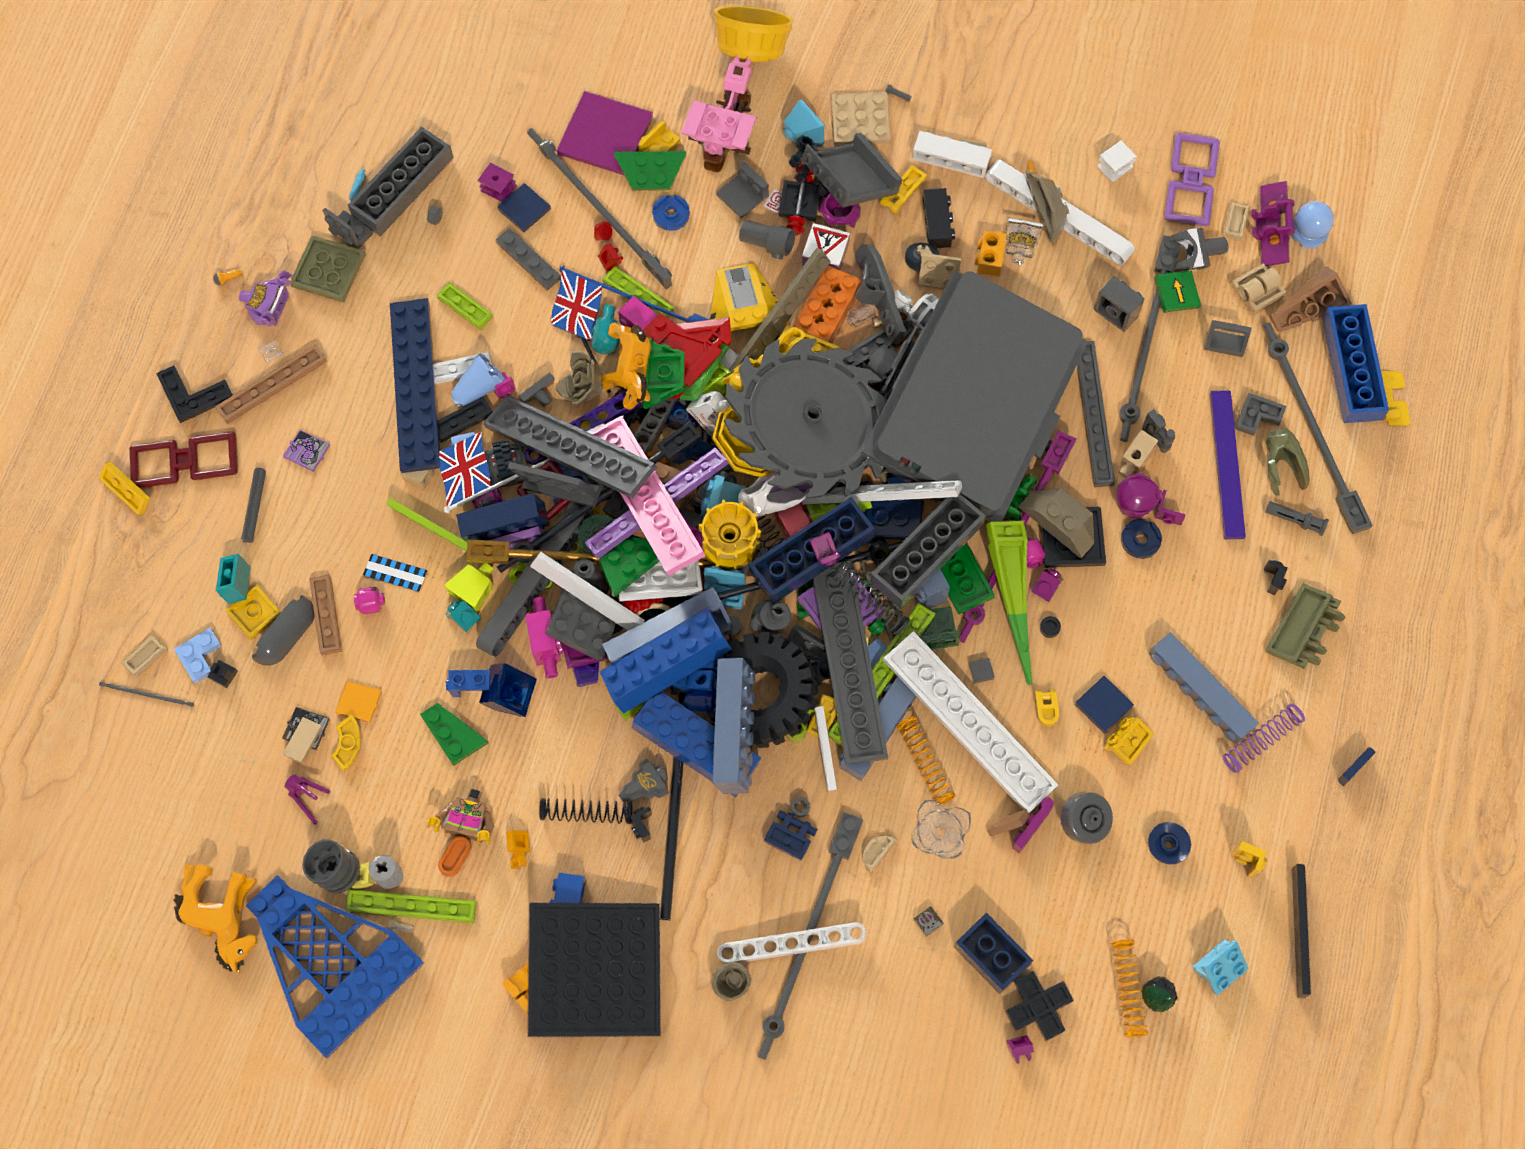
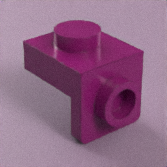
M829 532L809 540L819 564L829 566L837 562L836 558L841 557L835 548Z
M1052 568L1050 570L1045 569L1031 592L1050 602L1064 579L1060 577L1061 574Z

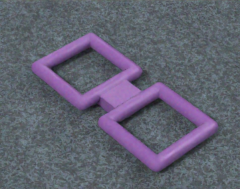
M1177 133L1175 135L1171 171L1183 173L1182 182L1173 180L1169 182L1164 216L1166 220L1200 226H1208L1210 224L1214 188L1202 185L1203 177L1214 178L1216 176L1220 146L1219 139ZM1182 141L1212 145L1209 170L1179 165ZM1176 189L1206 193L1203 218L1173 214Z

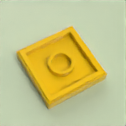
M255 585L247 592V600L235 602L225 609L226 613L250 640H253L269 627L281 613L258 585Z

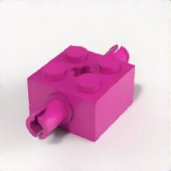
M538 597L532 600L535 613L525 615L535 663L537 666L544 665L545 677L552 679L559 676L556 662H561L560 654H564L563 647L560 641L545 635L552 615L550 610L546 608L545 598Z

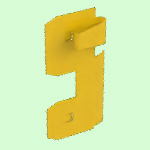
M1381 371L1389 411L1384 417L1385 421H1388L1389 426H1407L1411 424L1408 403L1394 401L1392 389L1405 387L1403 373L1399 371Z

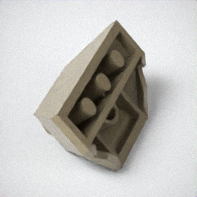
M1026 171V183L1052 246H1054L1067 222L1068 206L1066 202L1062 203L1060 198L1062 197L1061 189L1059 186H1055L1053 180L1031 171Z
M1055 488L1032 491L1019 505L1021 510L1079 558H1082L1094 544L1093 513L1064 489Z

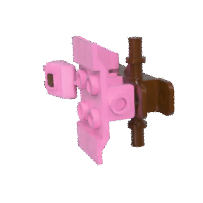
M736 55L733 62L729 64L723 87L725 89V102L716 101V104L724 107L720 108L694 100L681 131V134L688 135V140L697 141L701 145L704 143V168L708 171L721 172L729 150L735 151L736 154L750 155L751 147H746L757 116L743 112H751L750 108L745 107L750 105L752 97L751 94L746 92L752 75L751 59L747 58L742 63L740 62V57Z

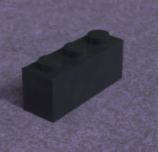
M946 188L923 190L922 201L927 243L936 248L951 247L952 240H955V229L951 228L953 213L949 212L951 197L947 195Z

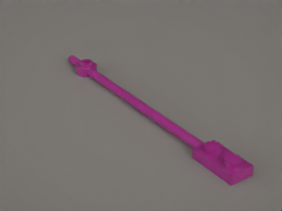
M1058 430L1041 463V467L1045 468V471L1034 491L1044 490L1052 473L1059 475L1076 442V438ZM1023 511L1019 521H1024L1025 526L1030 516ZM993 569L987 581L991 589H993L997 581L995 569ZM985 603L964 612L966 623L957 638L958 641L965 643L973 625H979L983 622L985 617L983 606ZM976 613L978 617L972 618L971 614Z

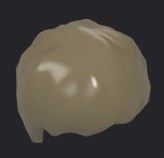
M725 962L717 967L712 974V989L721 999L727 1002L733 1001L748 991L751 984L750 973L740 963Z

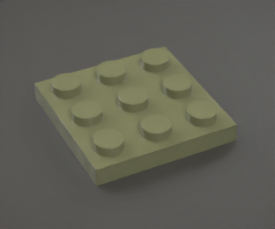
M311 236L293 274L290 286L344 303L366 253L360 249Z

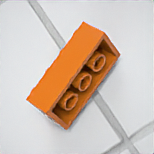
M828 265L820 276L793 327L833 343L856 301L855 292L862 280Z

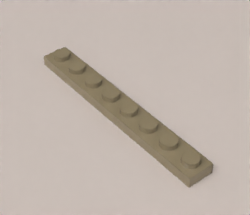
M816 248L731 365L729 368L731 373L743 362L746 355L753 360H757L759 356L764 354L766 346L771 344L831 262L822 249Z

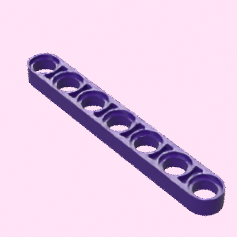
M627 390L569 424L581 429V424L589 421L591 426L584 430L588 431L598 425H605L625 415L631 410L626 408L617 410L615 409V404L619 401H624ZM641 402L640 404H637L633 409H635V408H637L638 406L642 405L643 402ZM600 412H608L607 418L603 420L598 419ZM527 448L525 451V458L532 465L547 459V457L539 454L537 459L532 460L530 459V454L533 450Z

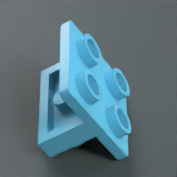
M1225 939L1192 966L1194 971L1210 984L1213 993L1216 995L1226 990L1231 983L1248 970L1238 942L1232 940L1229 943Z

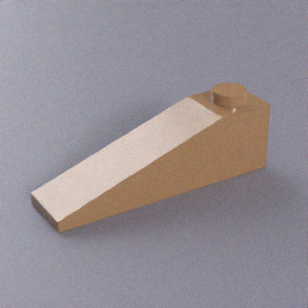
M1325 267L1310 277L1270 317L1277 331L1281 332L1301 326L1302 323L1308 321L1314 322L1319 320V318L1324 316L1328 307L1349 306L1352 302L1338 273Z

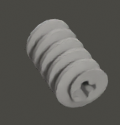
M378 856L371 861L369 866L370 876L380 887L392 889L402 883V869L390 856Z

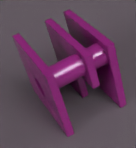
M490 163L478 179V182L481 183L479 186L481 188L480 191L503 202L517 186L515 184L516 181L512 179L514 174Z

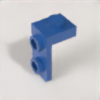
M488 669L449 670L448 678L446 679V690L449 691L452 697H461V691H488L490 689L491 672Z

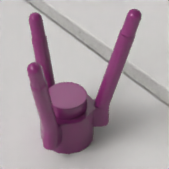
M294 774L285 783V788L289 791L288 795L295 800L313 824L316 825L318 823L297 795L301 796L305 793L314 800H317L318 797L307 789V785L327 794H330V790Z

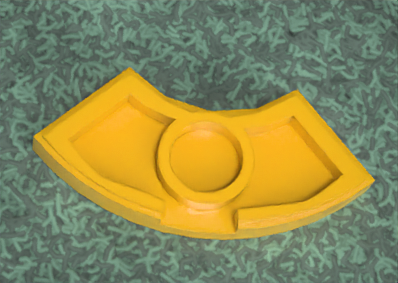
M353 714L335 726L339 735V743L331 757L344 773L355 762L361 747V731Z

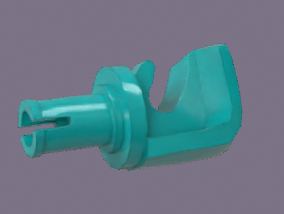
M604 305L603 316L596 320V324L591 332L592 349L604 355L612 354L620 342V339H615L608 335L610 324L618 323L614 319L616 308L613 305Z

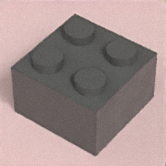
M1113 276L1099 291L1094 311L1125 332L1139 317L1145 298L1142 297L1140 292L1127 286L1123 280Z

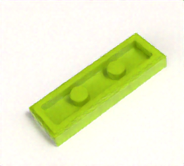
M450 282L437 294V298L479 330L493 318L491 312Z

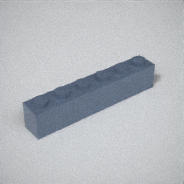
M1171 632L1151 649L1149 654L1152 661L1165 670L1169 679L1175 680L1180 685L1181 691L1194 700L1198 709L1204 710L1209 715L1210 721L1224 731V735L1228 740L1238 744L1259 724Z
M896 674L895 677L897 678L894 683L890 682L885 688L884 693L886 695L882 700L878 699L886 743L917 697ZM844 753L839 758V761H841L840 769L859 781L863 780L874 763L873 761L846 765Z

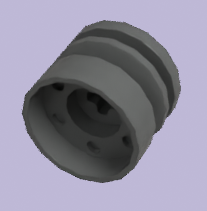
M322 839L314 843L307 850L303 858L302 868L305 876L331 893H342L349 890L359 877V859L354 853L331 839Z

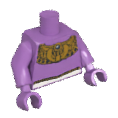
M286 270L280 272L276 279L255 283L251 292L241 290L239 301L245 302L249 317L256 325L277 326L289 297V293L284 285H290L291 281L288 279L292 275Z

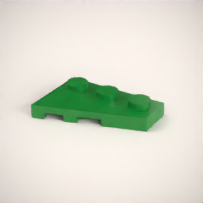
M438 703L420 714L453 766L489 743Z

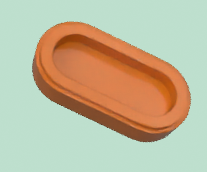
M454 837L440 858L438 868L444 876L452 877L456 875L470 854L471 843L466 837Z

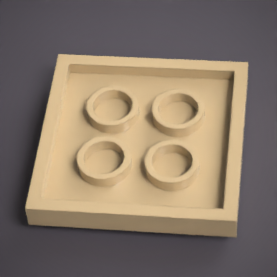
M887 92L831 95L834 146L851 144L857 133H862L871 144H890Z

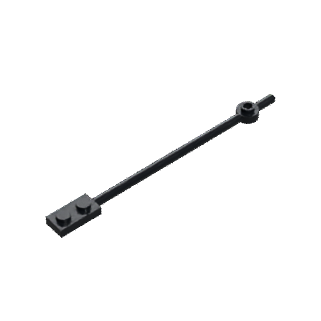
M689 421L658 443L660 451L648 460L656 464L666 457L670 462L699 442L702 436ZM608 487L602 491L596 506L614 494L616 490ZM581 506L532 542H519L513 549L535 550L594 507ZM509 557L508 564H499L497 569L502 573L516 562L528 563L533 558Z
M878 541L873 543L868 551L844 557L838 562L852 561V563H856L870 558L874 562H883L903 541L890 545ZM757 582L718 592L717 595L720 600L762 588ZM697 595L672 598V607Z

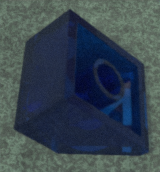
M506 663L491 664L489 669L491 672L490 689L482 692L479 703L495 711L526 717L537 678Z

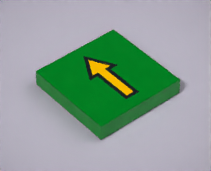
M1192 271L1158 274L1154 277L1163 313L1198 309L1201 307Z

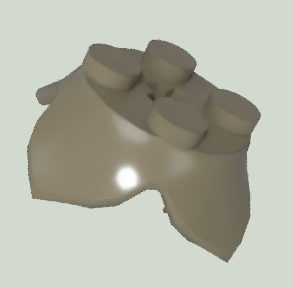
M572 351L570 367L573 374L564 377L556 391L562 398L573 400L572 405L576 406L581 402L591 401L596 394H601L603 391L602 366L595 364L594 360L590 359L585 353Z

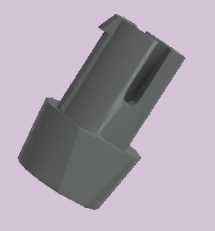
M745 220L739 231L741 242L766 248V252L772 253L773 258L783 260V256H788L791 253L795 241V230L779 225L769 226Z

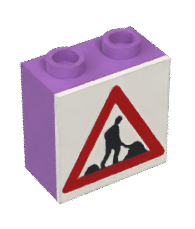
M813 223L802 255V266H804L815 249L818 248L822 249L831 261L829 266L841 270L849 246L850 233Z

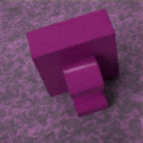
M1027 1035L1006 1040L1008 1050L1017 1064L1020 1063L1019 1056L1024 1054L1027 1060L1031 1061L1030 1053L1034 1052V1048Z

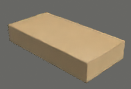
M1231 202L1222 237L1237 241L1242 240L1250 206Z
M151 635L121 663L135 678H138L167 649Z
M303 717L283 755L303 764L322 726Z

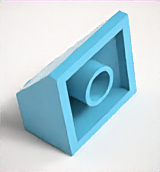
M802 99L799 100L784 120L783 134L795 145L799 138L807 136L813 140V147L821 148L824 146V124Z

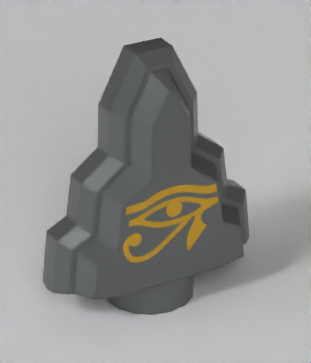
M646 758L639 764V769L632 774V781L623 787L619 797L622 802L635 801L641 797L646 799L654 796L661 798L669 794L664 783L668 780V777L660 765L654 767Z

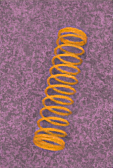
M915 716L906 718L899 722L896 728L899 733H904L902 739L908 740L906 747L911 748L909 754L915 755L913 761L919 762L917 769L923 770L920 776L927 777L924 783L930 785L928 788L929 792H934L932 799H937L935 801L936 806L943 805L954 799L956 794L954 791H951L941 797L934 798L937 792L949 787L950 784H946L939 789L930 790L934 784L946 779L947 776L941 777L934 782L926 783L931 776L940 773L943 769H939L929 775H922L928 768L937 765L939 761L927 767L919 768L922 762L934 757L935 754L929 755L922 760H915L919 754L930 750L931 746L920 752L911 753L915 747L926 743L928 739L922 740L916 745L908 746L907 744L912 739L923 735L924 732L905 739L904 736L908 732L920 727L918 724L907 731H900L917 722Z
M1120 939L1112 941L1111 946L1119 948L1112 953L1114 956L1120 957L1113 963L1121 966L1115 972L1123 974L1116 981L1125 983L1117 988L1119 991L1126 992L1119 996L1121 1000L1127 1001L1122 1003L1120 1007L1128 1010L1123 1012L1121 1016L1130 1018L1123 1023L1124 1026L1134 1027L1126 1030L1124 1034L1125 1037L1129 1038L1148 1035V1030L1135 1029L1145 1028L1147 1025L1125 1024L1130 1021L1144 1019L1146 1016L1124 1015L1145 1008L1123 1007V1005L1142 1001L1143 998H1121L1124 995L1141 992L1142 990L1120 989L1123 986L1141 982L1118 980L1125 976L1139 974V972L1126 973L1117 971L1125 967L1138 965V963H1116L1118 960L1137 956L1136 954H1114L1120 950L1135 948V946H1131L1135 943L1133 939Z

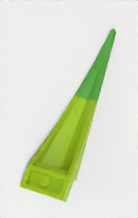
M1024 521L989 522L986 524L990 542L988 545L1026 682L1028 685H1031L1032 673L1026 597L1028 540Z

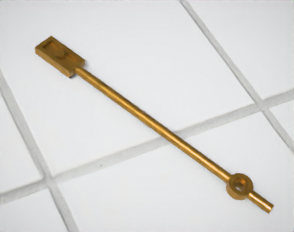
M467 541L466 562L508 564V557L536 558L540 552L554 560L580 561L586 559L599 562V559L593 553L509 549V542ZM706 559L698 560L699 567L710 568L713 566Z

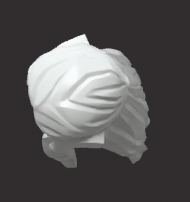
M773 471L764 477H759L750 487L741 489L738 494V502L743 501V505L753 514L757 513L758 517L798 505L806 498V494L795 487L769 493L773 486L769 485L768 481L779 476L778 472Z

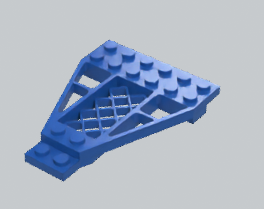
M278 875L245 905L258 918L296 1027L327 1059L424 964L394 931L291 889ZM319 905L357 922L346 933L340 934L316 909V906ZM308 906L312 911L303 910ZM301 915H312L311 926H300ZM316 916H317L326 926H315V924H316ZM296 918V926H288ZM363 924L389 935L366 958H363L348 942L349 937ZM285 930H296L295 941L284 942ZM300 930H311L310 941H299ZM315 930H326L325 941H314ZM330 930L340 941H330ZM279 933H280V941L276 938V936H277ZM340 944V956H329V945ZM284 945H295L294 956ZM299 945H310L309 956L298 957ZM314 945H325V955L314 956ZM274 946H277L301 971V976L290 987L287 985ZM344 946L355 956H344ZM355 959L354 971H343L344 960ZM298 960H309L308 971ZM313 960H324V972H313ZM328 960H339V971H328ZM323 975V986L313 976ZM328 975H339L337 987H327ZM343 975H349L343 980ZM308 979L324 995V999L300 1021L291 993Z

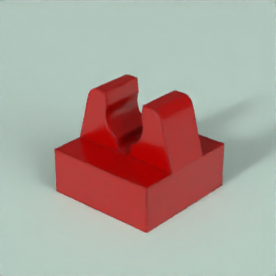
M611 243L605 244L598 255L606 271H610L614 266L621 264L624 259L623 256H618L619 249L614 248Z

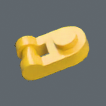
M1049 690V692L1035 691L1034 697L1038 721L1046 727L1055 725L1059 719L1056 690ZM1050 700V704L1043 705V701Z

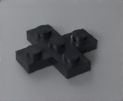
M1034 971L1014 981L1023 1002L1006 1010L1005 1013L1015 1032L1035 1022L1046 1042L1066 1031L1056 1013V1010L1074 1001L1064 981L1044 990Z

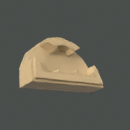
M891 836L874 837L867 843L863 852V861L870 873L883 860L897 842V839Z

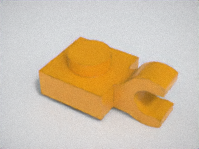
M507 831L508 853H513L510 862L511 869H520V866L526 867L527 859L525 854L530 852L528 831Z

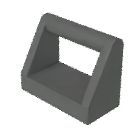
M1212 320L1206 334L1204 350L1243 357L1252 327ZM1216 328V329H1221V330H1226V331H1232V332L1242 333V334H1244V335H1243V336H1240V335H1235V334H1230V333H1225V332H1220V331H1214V329Z

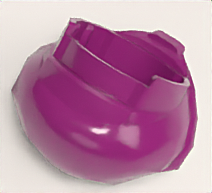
M831 193L823 199L821 207L818 208V211L823 214L829 226L835 224L849 225L854 228L861 215L859 204L842 207Z
M1143 473L1128 475L1116 489V504L1125 516L1130 518L1144 516L1151 512L1162 499V490Z

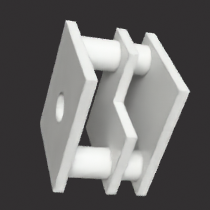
M1121 140L1100 155L1099 161L1101 163L1097 167L1111 182H1114L1134 167L1132 163L1136 161L1135 158L1137 156Z

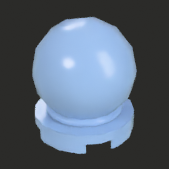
M1320 201L1305 203L1299 208L1293 220L1295 233L1291 235L1292 239L1302 244L1301 247L1313 249L1320 247L1328 238L1334 224V214L1331 207Z

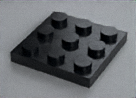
M1086 507L1093 513L1094 544L1082 558H1079L1041 526L1042 546L1045 552L1044 568L1106 565L1101 507Z

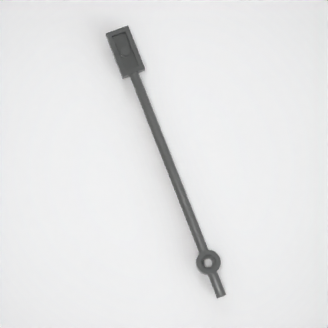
M532 128L529 129L527 134L538 145L542 154L548 160L551 159L636 252L642 259V264L666 290L671 287L672 274L666 267L663 268L660 265L657 256L651 255L648 250L644 251L555 154L556 148L551 141L543 140Z
M1163 235L1154 269L1155 272L1160 274L1174 273V264L1177 262L1181 246L1180 244H1175V242L1170 243L1169 236ZM1157 288L1129 402L1121 408L1119 417L1123 422L1120 441L1127 442L1131 424L1136 423L1140 416V409L1136 406L1161 303Z
M1266 323L1263 327L1271 342L1268 347V354L1271 358L1279 360L1341 495L1337 496L1336 501L1351 533L1355 534L1371 529L1373 525L1356 490L1349 492L1287 360L1286 355L1289 351L1287 342L1278 339L1271 323Z
M843 812L829 849V853L833 854L834 857L806 930L816 929L842 858L849 860L864 819ZM810 935L807 939L809 945L813 935ZM807 952L796 954L774 1015L767 1017L763 1022V1032L766 1036L758 1058L766 1060L773 1040L779 1038L784 1033L785 1025L782 1016ZM771 1023H776L778 1028L771 1030L769 1026Z

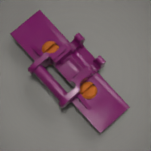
M1287 181L1260 186L1261 213L1256 212L1255 209L1251 210V216L1256 221V228H1252V236L1256 240H1261L1262 264L1272 266L1289 263L1290 235L1295 233V227L1293 226L1294 200L1288 199ZM1285 213V226L1281 227V215Z

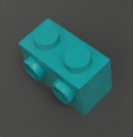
M239 554L220 558L216 592L228 604L247 600L251 567Z

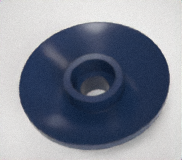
M1164 822L1155 826L1150 832L1148 847L1155 859L1161 863L1172 865L1182 862L1189 855L1191 839L1188 832L1179 824ZM1165 842H1170L1172 848H1166Z

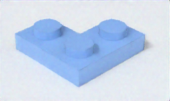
M208 628L174 649L195 684L208 677L211 672L204 656L221 647V644L212 629Z

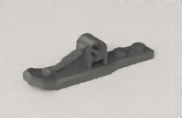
M861 244L856 251V262L863 271L862 282L855 292V297L863 304L875 305L879 311L890 344H898L906 334V330L895 303L892 284L881 255L875 246Z

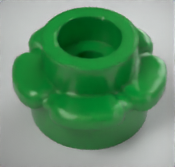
M876 619L867 628L871 632L870 635H880L886 629L884 626L885 621Z

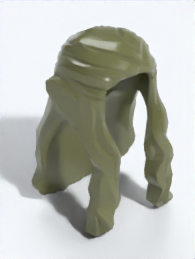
M1280 428L1271 431L1266 437V444L1269 449L1267 470L1274 495L1279 496L1278 485H1281L1276 465L1281 459L1286 461L1294 471L1301 490L1306 489L1310 484L1309 468L1299 441L1288 429Z

